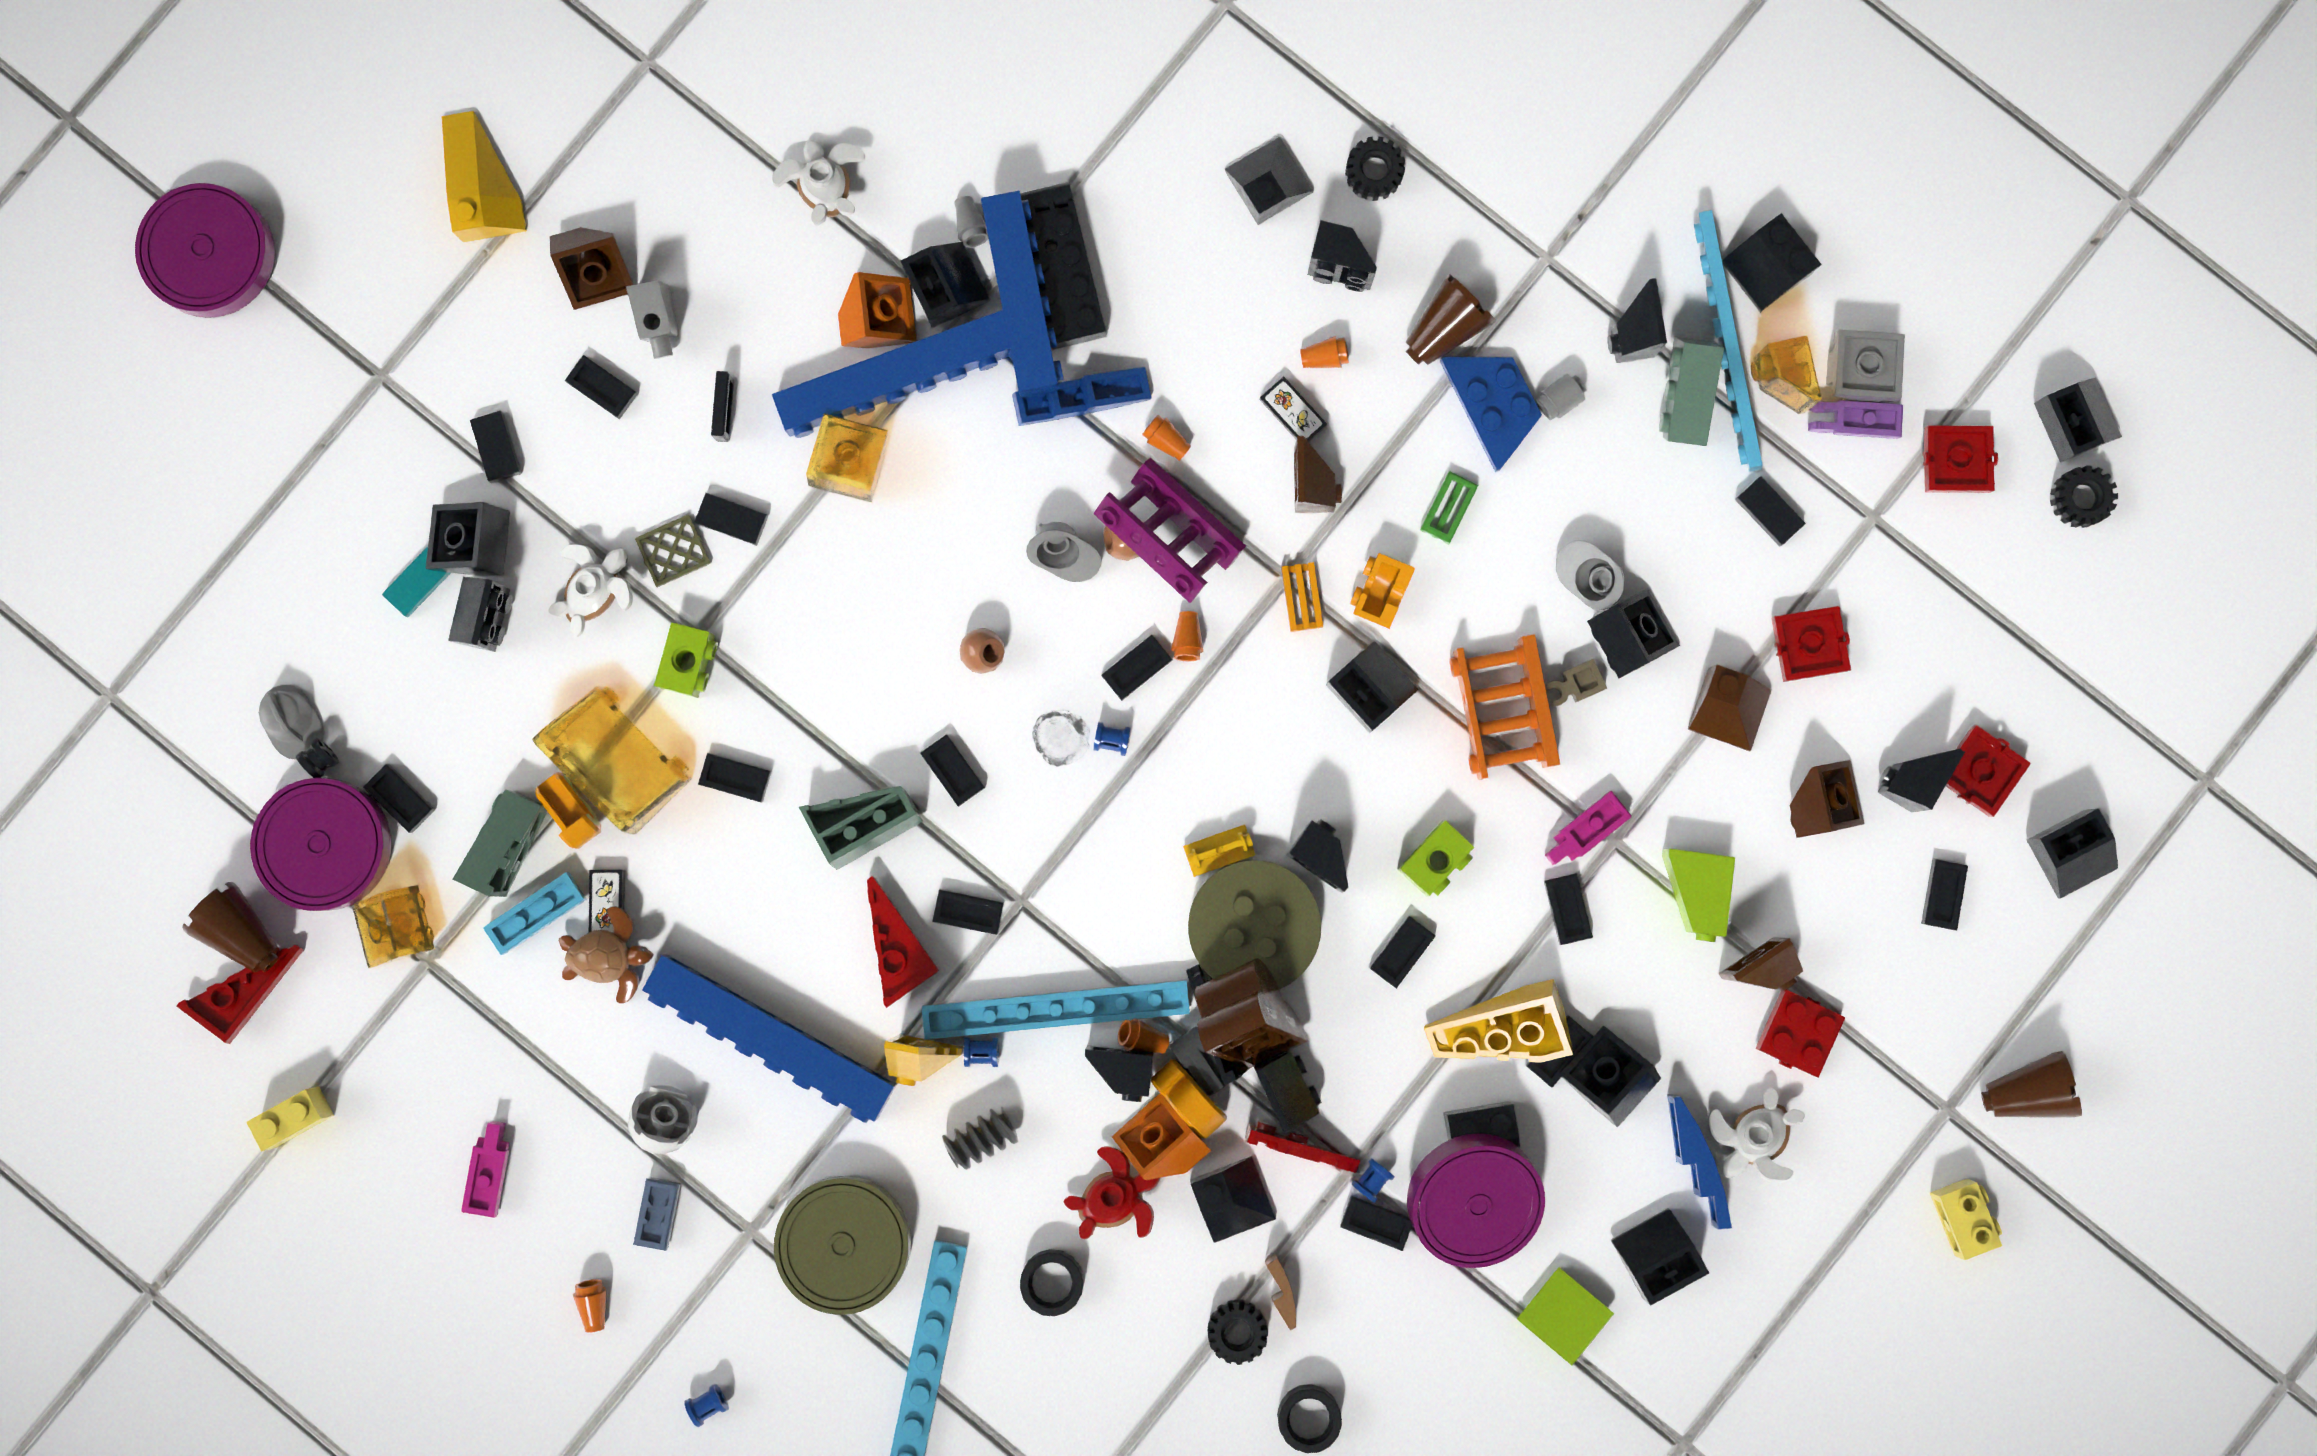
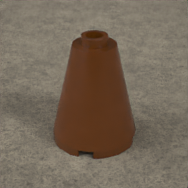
M1449 274L1405 341L1409 346L1405 352L1418 365L1423 361L1429 365L1491 326L1496 319L1488 310L1485 311L1482 308L1480 301L1462 283Z
M227 882L225 885L228 889L220 892L216 888L194 907L188 915L192 922L189 926L183 923L182 929L188 936L253 972L260 970L266 972L278 961L277 953L279 947L240 888L234 882Z
M2063 1051L2053 1052L1985 1084L1986 1091L1980 1092L1985 1111H1992L1994 1117L2075 1118L2082 1116L2080 1097H2075L2076 1091L2074 1086H2076V1082L2067 1056Z

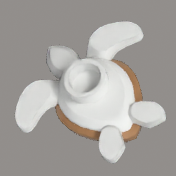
M809 139L804 147V156L808 162L807 164L795 159H788L783 161L772 174V183L776 188H780L792 179H798L797 190L799 195L813 209L811 221L815 226H818L826 221V217H836L839 213L842 215H853L855 213L853 203L847 200L850 190L849 174L842 165L847 162H863L866 157L860 147L849 143H840L832 148L827 158H824L825 154L822 146L818 142Z
M573 544L563 548L561 556L578 562L581 568L577 569L569 578L565 588L564 601L550 605L548 613L560 618L566 615L570 621L569 627L572 634L579 637L584 633L585 622L595 619L611 606L615 598L621 609L627 611L631 607L633 602L631 585L626 579L618 577V572L628 562V554L623 548L613 550L606 555L605 560L601 564L594 551L588 546Z
M1773 1087L1765 1091L1763 1095L1764 1104L1751 1107L1742 1112L1734 1122L1733 1128L1726 1123L1721 1112L1718 1109H1714L1708 1118L1711 1134L1718 1143L1731 1146L1734 1151L1724 1162V1176L1727 1178L1739 1176L1747 1168V1165L1751 1164L1755 1166L1757 1173L1764 1180L1770 1182H1787L1794 1175V1171L1780 1166L1772 1160L1782 1154L1786 1148L1790 1136V1125H1797L1803 1122L1805 1113L1797 1109L1787 1112L1784 1106L1777 1104L1779 1096Z

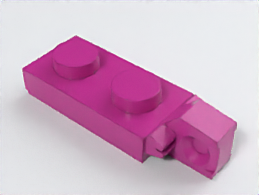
M1611 790L1558 831L1559 833L1553 837L1558 844L1549 850L1545 857L1552 865H1556L1566 856L1571 861L1577 857H1582L1629 820L1632 815Z
M488 1122L485 1138L478 1137L476 1145L472 1148L461 1208L463 1213L495 1218L498 1215L509 1155V1142L503 1141L506 1123Z

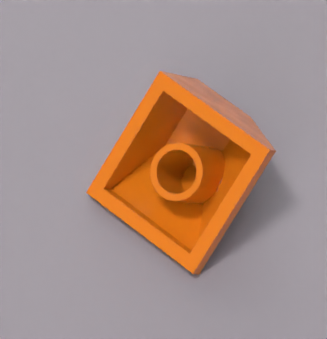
M863 272L854 273L838 312L841 346L868 349L909 344L917 341L908 278Z
M1161 1093L1111 1136L1145 1180L1187 1173L1211 1151L1203 1139L1188 1126Z

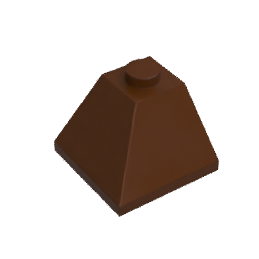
M579 227L549 236L550 256L573 310L627 295L626 286L634 285L613 233Z
M1297 436L1294 445L1295 513L1334 512L1336 503L1342 502V486L1335 483V473L1304 436Z
M1716 664L1707 670L1687 730L1750 752L1772 689L1749 675Z
M1851 760L1811 767L1789 805L1791 811L1790 822L1795 830L1796 838L1865 824Z
M1772 937L1718 974L1723 980L1776 990L1779 988L1781 991H1784L1798 982L1796 976L1803 972V968L1790 938Z

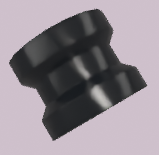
M319 738L311 742V747L307 751H301L296 755L299 764L313 778H322L328 767H335L340 762L333 750Z

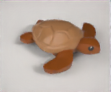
M613 906L607 909L613 924V933L607 930H594L578 940L570 935H563L558 938L561 949L567 952L564 958L567 966L563 968L562 978L570 981L579 975L596 983H610L618 980L619 988L616 1002L624 1004L634 996L639 986V977L629 965H645L652 959L654 954L644 946L635 945L627 947L626 943L634 931V923L627 912L620 907Z

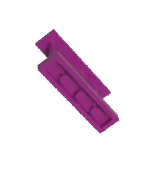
M1150 457L1142 464L1130 481L1135 487L1120 500L1111 492L1107 493L1093 514L1171 585L1176 592L1191 603L1208 583L1202 576L1216 563L1226 571L1242 553L1246 545ZM1146 496L1158 510L1143 523L1129 509ZM1168 518L1183 531L1169 545L1154 533ZM1192 541L1207 553L1193 567L1178 555Z

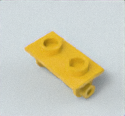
M1245 824L1183 846L1193 877L1256 855Z

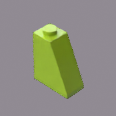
M1663 849L1662 858L1686 932L1695 933V940L1716 942V936L1726 937L1736 857L1677 849Z

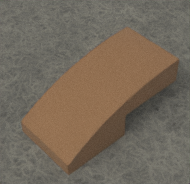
M1275 1254L1265 1260L1268 1270L1281 1289L1271 1298L1291 1331L1296 1328L1295 1302L1285 1270Z

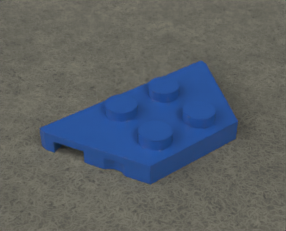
M1513 357L1442 358L1440 363L1496 473L1501 470L1541 418L1542 414Z

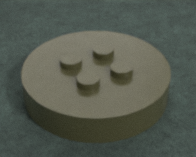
M1242 861L1219 870L1199 889L1189 912L1188 936L1196 960L1212 979L1258 958L1267 966L1279 989L1299 978L1314 959L1321 938V917L1313 894L1296 874L1283 866L1267 861Z
M856 1176L829 1177L815 1182L804 1189L785 1208L777 1224L774 1237L775 1263L787 1289L806 1306L819 1312L833 1315L862 1312L882 1301L903 1276L911 1251L910 1228L900 1204L880 1185Z

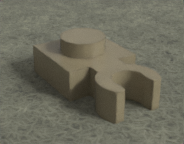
M1594 658L1564 671L1562 675L1565 682L1552 681L1545 685L1546 691L1556 688L1560 692V698L1550 703L1552 707L1565 703L1571 694L1576 703L1607 689Z

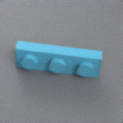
M565 872L484 926L483 929L499 954L505 955L586 901L587 898L570 872Z

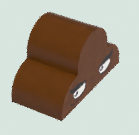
M1258 958L1195 988L1196 1003L1202 1017L1197 1022V1028L1205 1053L1252 1068L1309 1041L1296 1013L1283 999L1271 972Z

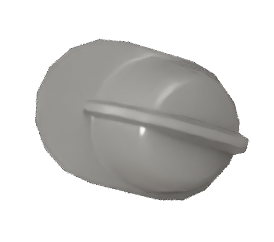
M1040 523L1036 529V535L1030 539L1026 547V555L1031 563L1069 582L1089 580L1098 573L1101 567V556L1097 549L1079 538L1074 529L1066 523Z
M1574 541L1568 543L1560 550L1556 558L1555 571L1559 581L1567 590L1585 605L1596 610L1608 609L1619 601L1624 593L1625 578L1623 570L1613 559L1597 546L1587 541Z
M283 684L273 687L264 695L259 705V719L268 738L279 754L288 759L297 760L296 755L301 751H307L314 739L319 738L323 741L324 730L321 721L303 690L294 685Z

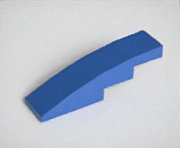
M1145 367L1084 375L1081 379L1058 382L1059 390L1022 398H1020L1019 391H1015L1012 394L1018 426L1091 414L1152 399Z
M1667 1095L1676 1162L1681 1165H1690L1694 1194L1699 1197H1708L1711 1226L1718 1230L1730 1229L1732 1224L1726 1194L1715 1160L1700 1127L1681 1097Z

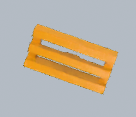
M1314 562L1295 564L1294 566H1281L1290 632L1323 628ZM1304 571H1308L1315 622L1310 623L1302 574ZM1290 573H1295L1302 624H1296Z

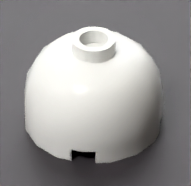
M665 1085L652 1086L649 1091L642 1094L639 1093L636 1096L629 1111L628 1130L634 1142L647 1152L652 1154H668L677 1151L689 1141L698 1122L695 1104L692 1107L691 1103L687 1100L688 1095L682 1090Z

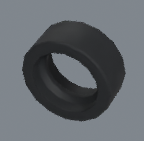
M1048 1249L1038 1252L1028 1260L1021 1273L1020 1291L1023 1300L1031 1310L1042 1316L1055 1317L1067 1313L1076 1306L1083 1292L1084 1276L1081 1266L1072 1255L1062 1250ZM1047 1263H1058L1065 1267L1070 1273L1072 1280L1071 1290L1068 1295L1055 1303L1045 1302L1035 1294L1032 1286L1034 1273L1039 1267Z
M1313 1384L1299 1385L1288 1391L1280 1401L1277 1412L1279 1431L1285 1442L1293 1449L1307 1454L1319 1453L1329 1448L1339 1437L1342 1426L1341 1411L1334 1396L1325 1388ZM1303 1399L1318 1400L1325 1405L1329 1412L1328 1427L1322 1435L1316 1438L1307 1439L1300 1437L1293 1431L1290 1425L1289 1417L1291 1410L1296 1403Z

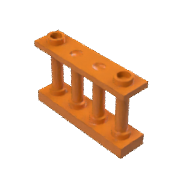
M1535 634L1520 637L1517 640L1518 645L1514 646L1513 650L1465 658L1462 647L1454 650V657L1449 658L1451 674L1453 677H1458L1473 754L1468 755L1471 774H1477L1478 780L1489 778L1487 768L1534 759L1536 762H1541L1542 769L1560 765ZM1515 662L1523 667L1524 678H1520V682L1471 690L1468 671ZM1518 695L1529 698L1531 710H1527V714L1480 723L1477 721L1474 703ZM1529 727L1530 730L1535 729L1537 742L1533 743L1532 747L1484 755L1481 736Z

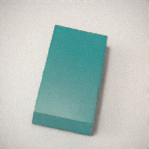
M428 547L381 594L407 618L451 574L449 572L426 569Z

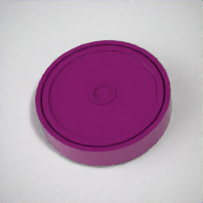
M195 183L171 190L160 197L149 208L137 231L135 258L144 283L155 296L185 314L195 317L215 318L239 311L260 294L267 284L273 269L275 247L268 223L251 203L236 192L223 186Z
M303 779L280 789L260 810L251 832V860L260 882L279 901L291 907L307 911L338 910L362 900L380 882L388 866L391 854L390 828L381 807L361 788L348 782L334 779Z
M1468 1134L1455 1137L1440 1144L1419 1163L1408 1186L1407 1210L1418 1238L1433 1256L1453 1266L1481 1268L1509 1259L1529 1243L1537 1232L1544 1215L1545 1191L1541 1178L1532 1162L1517 1145L1507 1139L1491 1134Z

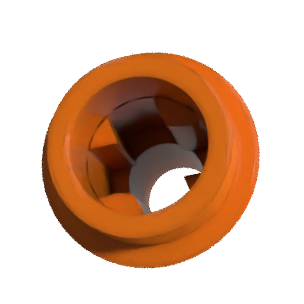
M1334 336L1300 349L1303 368H1342V364L1349 363L1345 337L1337 339Z
M1157 415L1142 433L1148 439L1146 443L1173 458L1175 457L1178 461L1191 448V445L1187 443L1186 439L1167 417L1163 419L1160 415Z
M1182 611L1179 613L1171 651L1174 652V659L1186 662L1200 660V653L1204 651L1198 619L1199 614L1197 612Z
M1136 1018L1125 1020L1118 1031V1043L1120 1046H1124L1126 1051L1163 1054L1169 1046L1170 1039L1168 1034H1164Z
M599 1279L577 1283L573 1293L574 1301L587 1333L598 1332L605 1328L607 1288L603 1287L602 1280Z

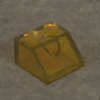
M1807 335L1768 343L1753 357V362L1750 365L1751 375L1754 381H1758L1759 389L1797 414L1806 413L1822 400Z
M824 413L806 472L808 486L872 503L881 473L888 430Z
M418 885L381 892L352 905L368 969L414 957L435 949L433 944L434 933L428 925L425 913V899L420 893Z

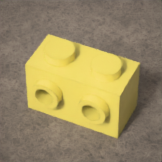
M1964 1179L1930 1192L1954 1256L1968 1260L2002 1246L1999 1238L2002 1235L2001 1227L1997 1219L1989 1213L1986 1205L1989 1203V1197L1981 1184L1978 1185L1975 1181Z

